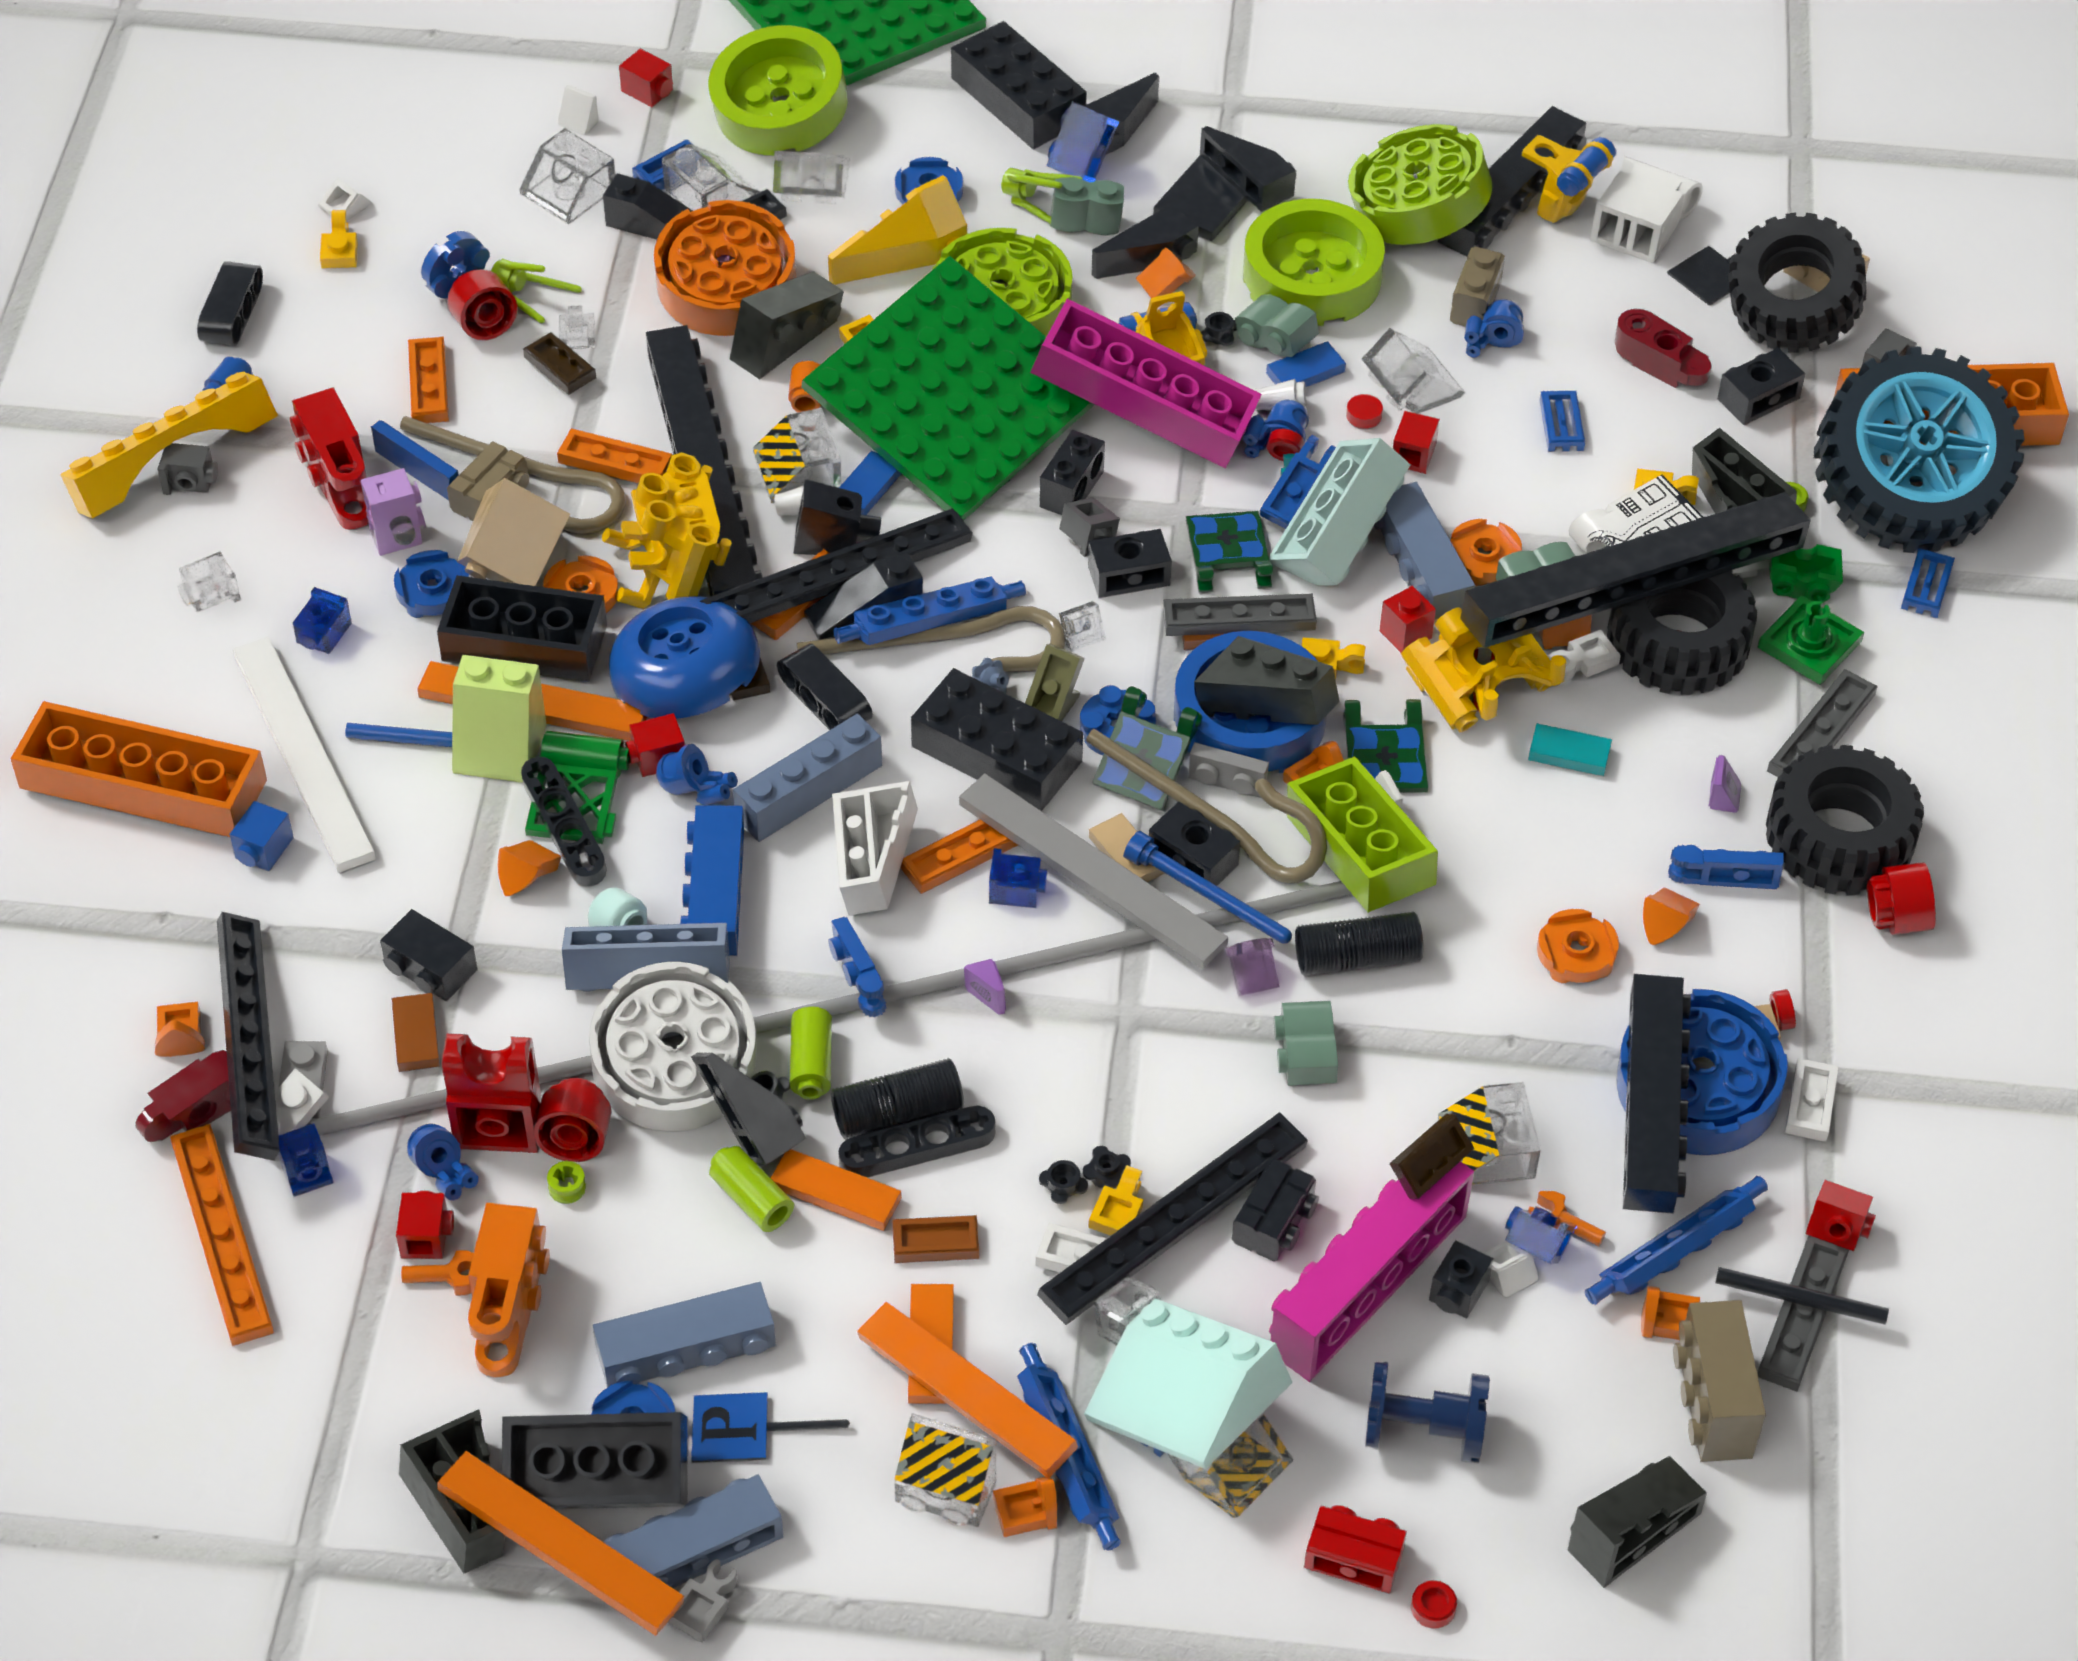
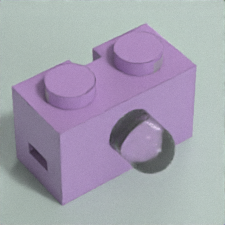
M404 468L361 479L364 501L367 507L366 513L369 529L379 556L421 545L420 529L426 528L420 506L416 507L417 503L422 502L416 481L409 482Z

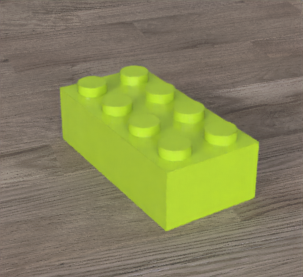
M1355 756L1287 783V797L1307 806L1318 817L1325 830L1327 842L1325 863L1368 913L1436 885L1438 850ZM1287 815V818L1311 845L1310 835L1306 827L1298 819Z

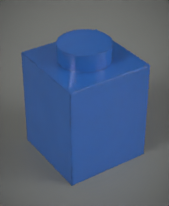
M257 801L251 804L229 834L235 859H238L246 866H256L266 871L272 869L294 838L289 814Z

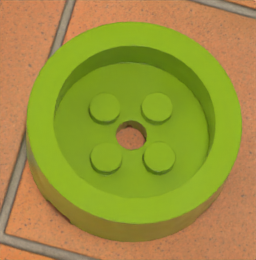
M770 26L754 30L739 37L729 44L716 58L708 79L710 98L718 126L722 133L737 147L760 155L776 156L775 151L795 148V152H799L816 145L836 129L845 115L848 104L844 72L835 47L822 35L798 26ZM789 95V97L785 101H773V96L777 98L780 96Z
M1445 124L1416 126L1378 141L1379 148L1368 156L1362 154L1357 159L1348 178V187L1355 209L1367 216L1376 225L1385 243L1397 245L1425 243L1458 231L1473 221L1483 211L1490 200L1493 188L1483 148L1478 138L1472 133L1466 135L1458 132L1457 126Z
M1325 199L1287 201L1263 212L1249 227L1244 247L1243 283H1246L1253 302L1261 295H1273L1284 300L1287 304L1298 303L1313 310L1316 313L1318 326H1324V321L1342 318L1345 322L1366 311L1374 303L1380 292L1385 254L1384 240L1376 225L1367 216L1348 205ZM1316 267H1318V272H1315L1313 274L1305 272L1308 270H1315Z
M1015 228L982 229L959 237L941 251V258L936 266H933L934 269L948 256H951L1046 337L1066 299L1072 300L1073 275L1065 254L1048 239L1036 234L1035 238L1017 234V229ZM1002 279L1008 282V286L1005 287V284H999L994 281Z

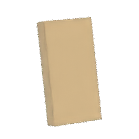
M1122 813L1089 829V839L1101 852L1144 881L1149 882L1165 874L1150 864L1148 866L1143 864L1137 866L1123 857L1128 842L1137 830Z

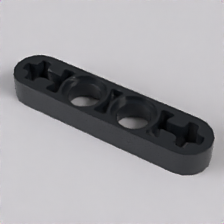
M537 756L529 759L521 769L524 788L572 878L582 886L597 885L604 879L607 872L604 855L555 764L546 757ZM540 772L545 776L548 788L543 790L538 778L534 777L533 774ZM554 799H561L566 803V807L558 813L546 811L545 806ZM569 829H577L583 833L580 840L574 843L564 842L561 836ZM585 852L589 864L594 865V869L591 871H587L585 867H582L579 855Z
M979 1105L970 1106L854 1136L845 1140L839 1147V1167L864 1177H871L982 1148L989 1145L995 1137V1116L986 1107ZM977 1122L980 1127H983V1130L976 1131L974 1126H970V1124ZM956 1126H958V1133H961V1137H956ZM940 1130L948 1135V1139L941 1144H934L926 1139V1135L932 1131ZM893 1141H902L909 1148L902 1154H892L887 1151L886 1146ZM875 1147H879V1158H876V1152L873 1151ZM858 1153L860 1158H863V1161L856 1163L855 1159L851 1158V1155Z

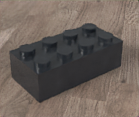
M1005 21L951 47V79L1030 148L1034 150L1073 129L1074 110L1086 105L1087 91Z
M456 575L437 629L441 660L443 662L460 664L462 655L536 664L539 665L540 675L589 682L607 628L604 595Z
M955 668L948 673L911 716V746L976 780L985 773L1040 811L1047 806L1083 760L1082 731Z
M681 1412L502 1416V1475L553 1509L685 1506L688 1503L687 1416Z

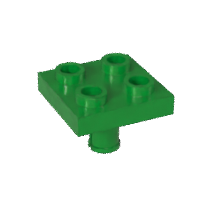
M1801 595L1759 638L1757 648L1821 685L1862 642L1864 631L1831 613L1827 604L1823 608V602L1811 601Z

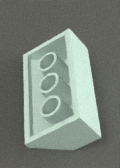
M1381 438L1340 441L1270 554V562L1317 586L1338 585L1348 575L1350 571L1349 565L1356 554L1367 544L1368 534L1374 524L1384 516L1386 505L1391 496L1402 486L1405 479L1404 475L1410 464Z

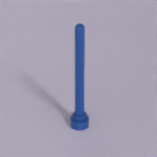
M1137 831L1128 842L1123 857L1137 866L1141 864L1148 866L1150 864L1282 944H1287L1291 941L1292 933L1289 929L1158 851L1159 847L1154 844L1152 837L1142 831Z

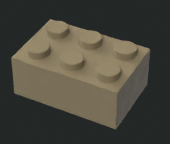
M1742 1300L1690 1303L1686 1319L1679 1323L1680 1342L1674 1343L1673 1346L1675 1368L1682 1369L1684 1381L1681 1382L1682 1404L1684 1407H1690L1692 1417L1688 1422L1690 1443L1692 1446L1697 1445L1700 1462L1753 1459L1766 1412Z

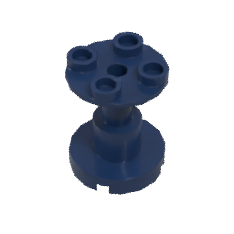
M1375 1362L1365 1447L1378 1450L1382 1419L1429 1425V1435L1462 1439L1461 1461L1479 1464L1487 1416L1485 1400H1488L1489 1375L1472 1373L1468 1395L1434 1390L1433 1398L1428 1399L1385 1393L1388 1362Z

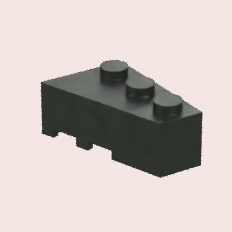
M812 271L743 298L740 304L729 359L760 380L837 322L841 313L844 291Z
M1720 427L1692 448V475L1699 478L1698 486L1715 514L1784 492L1796 503L1797 491Z
M1237 636L1194 681L1199 705L1208 717H1214L1215 712L1235 713L1236 719L1248 720L1250 714L1267 715L1271 717V722L1318 725L1340 702L1333 666L1241 636Z
M479 1409L400 1444L399 1476L463 1574L504 1554V1534L437 1490L438 1481L465 1451L491 1467L488 1445L485 1443Z
M1671 1456L1657 1463H1650L1636 1475L1577 1507L1574 1522L1570 1527L1572 1532L1567 1551L1605 1588L1701 1515L1707 1492Z

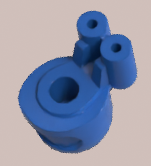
M1507 299L1496 300L1487 307L1483 320L1475 315L1468 318L1464 339L1467 342L1466 354L1472 358L1478 357L1481 349H1484L1488 343L1503 348L1513 347L1521 343L1524 327L1522 324L1523 312L1519 305Z
M1282 400L1272 407L1265 421L1259 414L1251 417L1243 436V441L1246 443L1244 450L1246 456L1250 458L1258 457L1260 451L1267 447L1271 432L1277 429L1295 431L1302 436L1305 442V429L1309 423V415L1306 408L1294 400Z
M694 744L684 745L677 753L670 752L663 755L657 764L656 777L662 789L675 795L696 791V801L702 805H709L729 799L730 789L738 784V779L734 772L709 771L704 754Z
M425 1124L412 1132L407 1142L408 1157L425 1175L437 1178L435 1182L436 1189L440 1193H444L448 1200H457L461 1196V1188L471 1189L478 1184V1175L468 1164L460 1163V1144L445 1127L437 1124Z

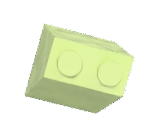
M462 655L453 682V773L523 783L521 776L522 766L529 759L537 757L547 726L539 665Z

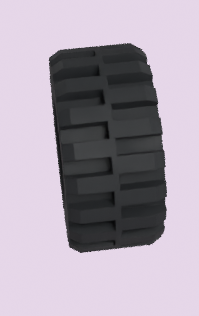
M1796 212L1787 213L1786 218L1777 220L1775 216L1765 220L1766 225L1762 228L1756 225L1748 232L1749 239L1743 238L1737 244L1736 253L1731 256L1729 263L1730 273L1728 274L1731 306L1742 330L1745 332L1750 331V338L1758 343H1762L1764 340L1767 341V346L1770 349L1786 347L1788 352L1799 353V348L1808 347L1809 351L1820 349L1821 343L1826 342L1830 345L1839 340V332L1843 334L1848 333L1854 326V319L1860 318L1867 293L1865 259L1862 257V249L1858 241L1852 240V233L1844 226L1838 229L1835 220L1828 217L1820 220L1817 214L1806 213L1805 216H1796ZM1792 266L1814 267L1824 272L1830 278L1829 283L1820 292L1804 299H1784L1772 294L1765 288L1766 283L1774 274Z
M1733 570L1611 608L1607 638L1621 655L1619 665L1623 663L1622 669L1631 678L1637 676L1640 684L1648 688L1651 685L1660 688V692L1670 694L1671 691H1680L1681 695H1692L1697 690H1700L1701 694L1715 689L1716 684L1721 687L1730 682L1733 676L1738 675L1744 668L1745 661L1749 656L1757 622L1756 601L1750 589L1747 590L1748 585L1739 575L1733 576ZM1664 615L1687 616L1701 622L1708 629L1698 632L1678 631L1661 624L1655 618Z
M1832 745L1818 748L1817 753L1810 750L1799 755L1797 760L1789 762L1783 768L1782 774L1777 778L1766 819L1767 843L1772 848V852L1783 853L1784 869L1794 878L1797 876L1801 877L1804 885L1813 889L1816 885L1825 888V893L1834 895L1837 891L1846 892V896L1859 895L1861 890H1866L1867 892V883L1872 876L1882 875L1883 867L1911 863L1923 825L1924 805L1920 801L1921 794L1915 784H1910L1911 778L1902 768L1897 770L1894 761L1886 756L1883 759L1875 756V751L1866 748L1863 751L1854 750L1852 745H1841L1840 749H1833ZM1830 808L1848 810L1865 818L1874 828L1858 832L1841 830L1822 821L1815 812Z

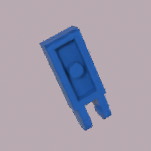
M1314 435L1309 436L1300 452L1295 453L1260 509V516L1286 529L1336 446L1331 445L1325 451L1318 464L1310 460V458L1316 452L1320 439Z
M1682 844L1672 849L1670 857L1672 863L1669 865L1668 874L1671 881L1674 880L1675 883L1684 882V884L1777 889L1780 884L1784 859L1783 853L1728 851L1725 849H1703L1702 851L1696 845L1687 844V846H1684Z
M841 917L832 920L833 938L828 939L829 948L836 962L842 961L843 972L850 987L856 986L861 994L858 998L860 1009L869 1018L883 1015L886 1012L885 1009H887L882 995L884 984L873 961L848 918Z

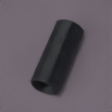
M1414 911L1396 913V915L1388 914V916L1385 914L1380 917L1377 915L1372 918L1370 916L1368 918L1361 917L1360 919L1353 918V920L1348 919V921L1344 919L1343 921L1339 920L1333 923L1330 921L1329 923L1325 922V924L1322 922L1321 924L1317 923V925L1315 923L1313 925L1306 924L1305 926L1302 924V926L1298 925L1295 930L1297 961L1300 972L1305 977L1311 974H1326V972L1334 973L1335 971L1337 973L1341 970L1343 972L1350 969L1354 971L1355 968L1361 970L1362 968L1369 969V967L1392 966L1393 964L1397 965V963L1400 965L1401 963L1405 964V962L1407 964L1409 962L1416 963L1417 961L1420 963L1424 953L1421 924L1418 915Z
M950 1058L887 1075L884 1074V1076H879V1078H870L863 1082L860 1081L859 1083L856 1082L855 1084L852 1083L851 1085L848 1084L847 1086L844 1085V1087L840 1086V1088L836 1087V1089L832 1088L831 1102L840 1134L845 1140L854 1136L893 1127V1125L897 1126L898 1124L901 1125L947 1113V1111L951 1112V1110L962 1109L964 1106L960 1078L955 1064Z

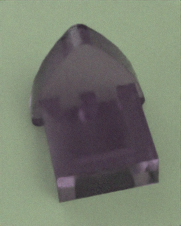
M1273 938L1248 940L1226 947L1238 996L1280 987L1271 947H1275Z

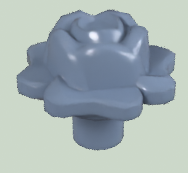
M986 657L980 665L972 668L973 678L1005 694L1007 693L1006 687L1009 683V675L1004 672L1001 661H992L991 658Z

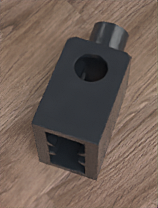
M805 479L795 528L793 554L817 555L823 549L831 553L856 544L857 536L867 538L878 536L881 529V517L861 514L862 496L859 493Z

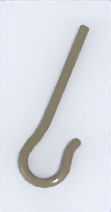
M404 416L400 423L401 430L477 456L489 445ZM525 457L529 474L553 481L601 487L611 496L610 507L603 514L585 519L569 516L563 529L582 534L598 532L610 527L622 516L626 506L625 491L614 478L601 472L557 467Z
M1016 606L980 619L948 624L868 645L859 639L838 644L835 638L798 642L797 650L811 643L825 655L957 639L992 631L1003 625L1018 621H1032L1041 624L1048 630L1051 636L1050 644L1064 649L1065 631L1060 621L1048 611L1034 606ZM1043 652L1029 657L993 658L992 661H1001L1004 672H1031L1037 670Z
M1093 729L1088 734L1086 742L1177 802L1180 801L1190 809L1198 810L1216 826L1230 831L1236 839L1240 840V847L1247 853L1250 859L1269 877L1283 883H1300L1313 877L1324 863L1327 851L1326 834L1318 817L1307 806L1277 792L1268 780L1262 778L1258 779L1255 783V789L1260 797L1271 807L1298 819L1306 827L1310 835L1311 851L1309 857L1304 864L1298 867H1285L1277 864L1262 849L1259 843L1230 817L1098 730Z

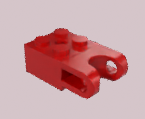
M334 387L292 400L295 415L289 418L296 438L300 440L295 442V449L301 463L307 462L309 465L307 466V472L313 487L320 486L339 524L343 528L350 530L368 525L367 507L361 485V479L367 478L359 434ZM357 501L362 509L358 514H350L344 510L346 504Z
M446 1034L442 1056V1070L447 1092L446 1106L451 1132L460 1144V1149L538 1153L539 1146L533 1134L542 1096L531 1037L510 1036V1046L503 1050L491 1051L474 1045L468 1034Z

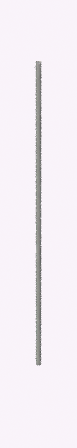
M1341 881L1247 902L1246 904L1266 915L1352 895V893ZM1223 908L1196 914L1213 927L1242 920ZM1136 928L995 961L1000 976L1158 939L1142 928ZM964 969L886 986L882 994L886 1003L965 985ZM856 993L753 1017L755 1033L790 1026L792 1014L803 1007L823 1008L831 1016L859 1010L858 998L861 994ZM680 1034L663 1038L661 1041L665 1045L677 1049V1046L683 1042L684 1037ZM591 1055L538 1067L539 1083L542 1084L592 1072ZM446 1089L310 1120L313 1137L443 1107L446 1106L447 1092Z

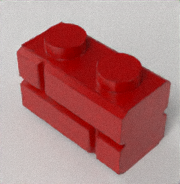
M1321 1505L1307 1545L1304 1568L1390 1594L1403 1555L1407 1531L1399 1529V1526L1389 1519L1377 1518L1372 1521L1356 1516L1353 1510L1345 1506L1335 1505L1329 1508Z

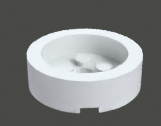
M663 962L648 965L627 974L613 985L610 993L600 1005H597L591 1020L589 1044L592 1072L596 1085L603 1091L611 1107L618 1114L644 1128L665 1132L688 1131L708 1125L724 1116L691 1058L697 1052L714 1053L749 1078L754 1074L756 1033L750 1007L740 991L730 981L726 983L721 978L709 973L708 968L685 962ZM677 1032L684 1037L683 1042L677 1046V1049H673V1047L667 1046L661 1041L666 1033Z

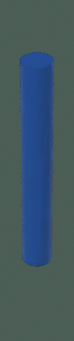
M347 723L345 729L346 738L452 747V732Z

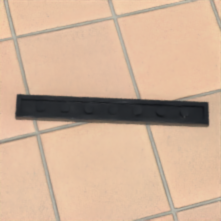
M949 509L700 600V602L705 604L723 602L737 610L736 614L752 623L828 595L875 562L905 553L909 554L913 562H917L970 542L973 532L954 509Z
M221 912L217 919L234 1152L275 1161L280 1152L260 921Z
M1281 1112L1277 1113L1041 1286L1037 1296L1065 1325L1069 1324L1256 1185L1271 1159L1275 1158L1281 1162H1287L1306 1147L1308 1139Z

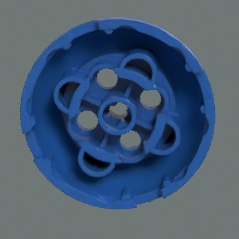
M679 597L657 603L633 617L615 639L609 657V677L616 697L624 704L628 703L639 709L641 715L652 718L674 713L676 719L687 718L716 709L730 701L729 694L741 684L747 686L757 671L760 661V648L753 628L746 619L736 614L737 610L723 602L701 603L700 600L706 597Z

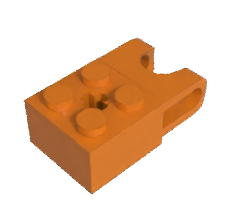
M486 1202L468 1274L472 1293L468 1323L470 1333L476 1339L475 1358L477 1367L481 1373L487 1376L503 1377L515 1371L519 1364L531 1311H538L541 1285H538L540 1274H546L548 1271L550 1251L544 1248L546 1227L540 1225L537 1208ZM499 1342L505 1344L508 1349L507 1356L498 1361H492L487 1358L492 1343Z

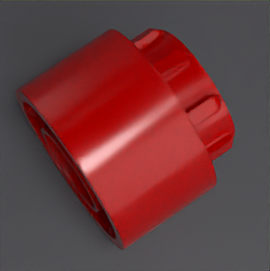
M472 270L462 274L454 281L448 294L447 303L450 313L465 333L477 340H491L499 337L512 326L517 316L518 306L514 295L500 277L489 270Z
M1924 862L1883 867L1882 875H1874L1868 880V906L1872 923L1876 928H1889L1891 935L1934 929L1936 921L1934 891L1928 867Z
M581 1078L562 1080L559 1084L547 1089L542 1096L534 1126V1139L545 1153L556 1159L573 1162L590 1160L596 1157L604 1147L612 1114L611 1105L603 1091L591 1081Z

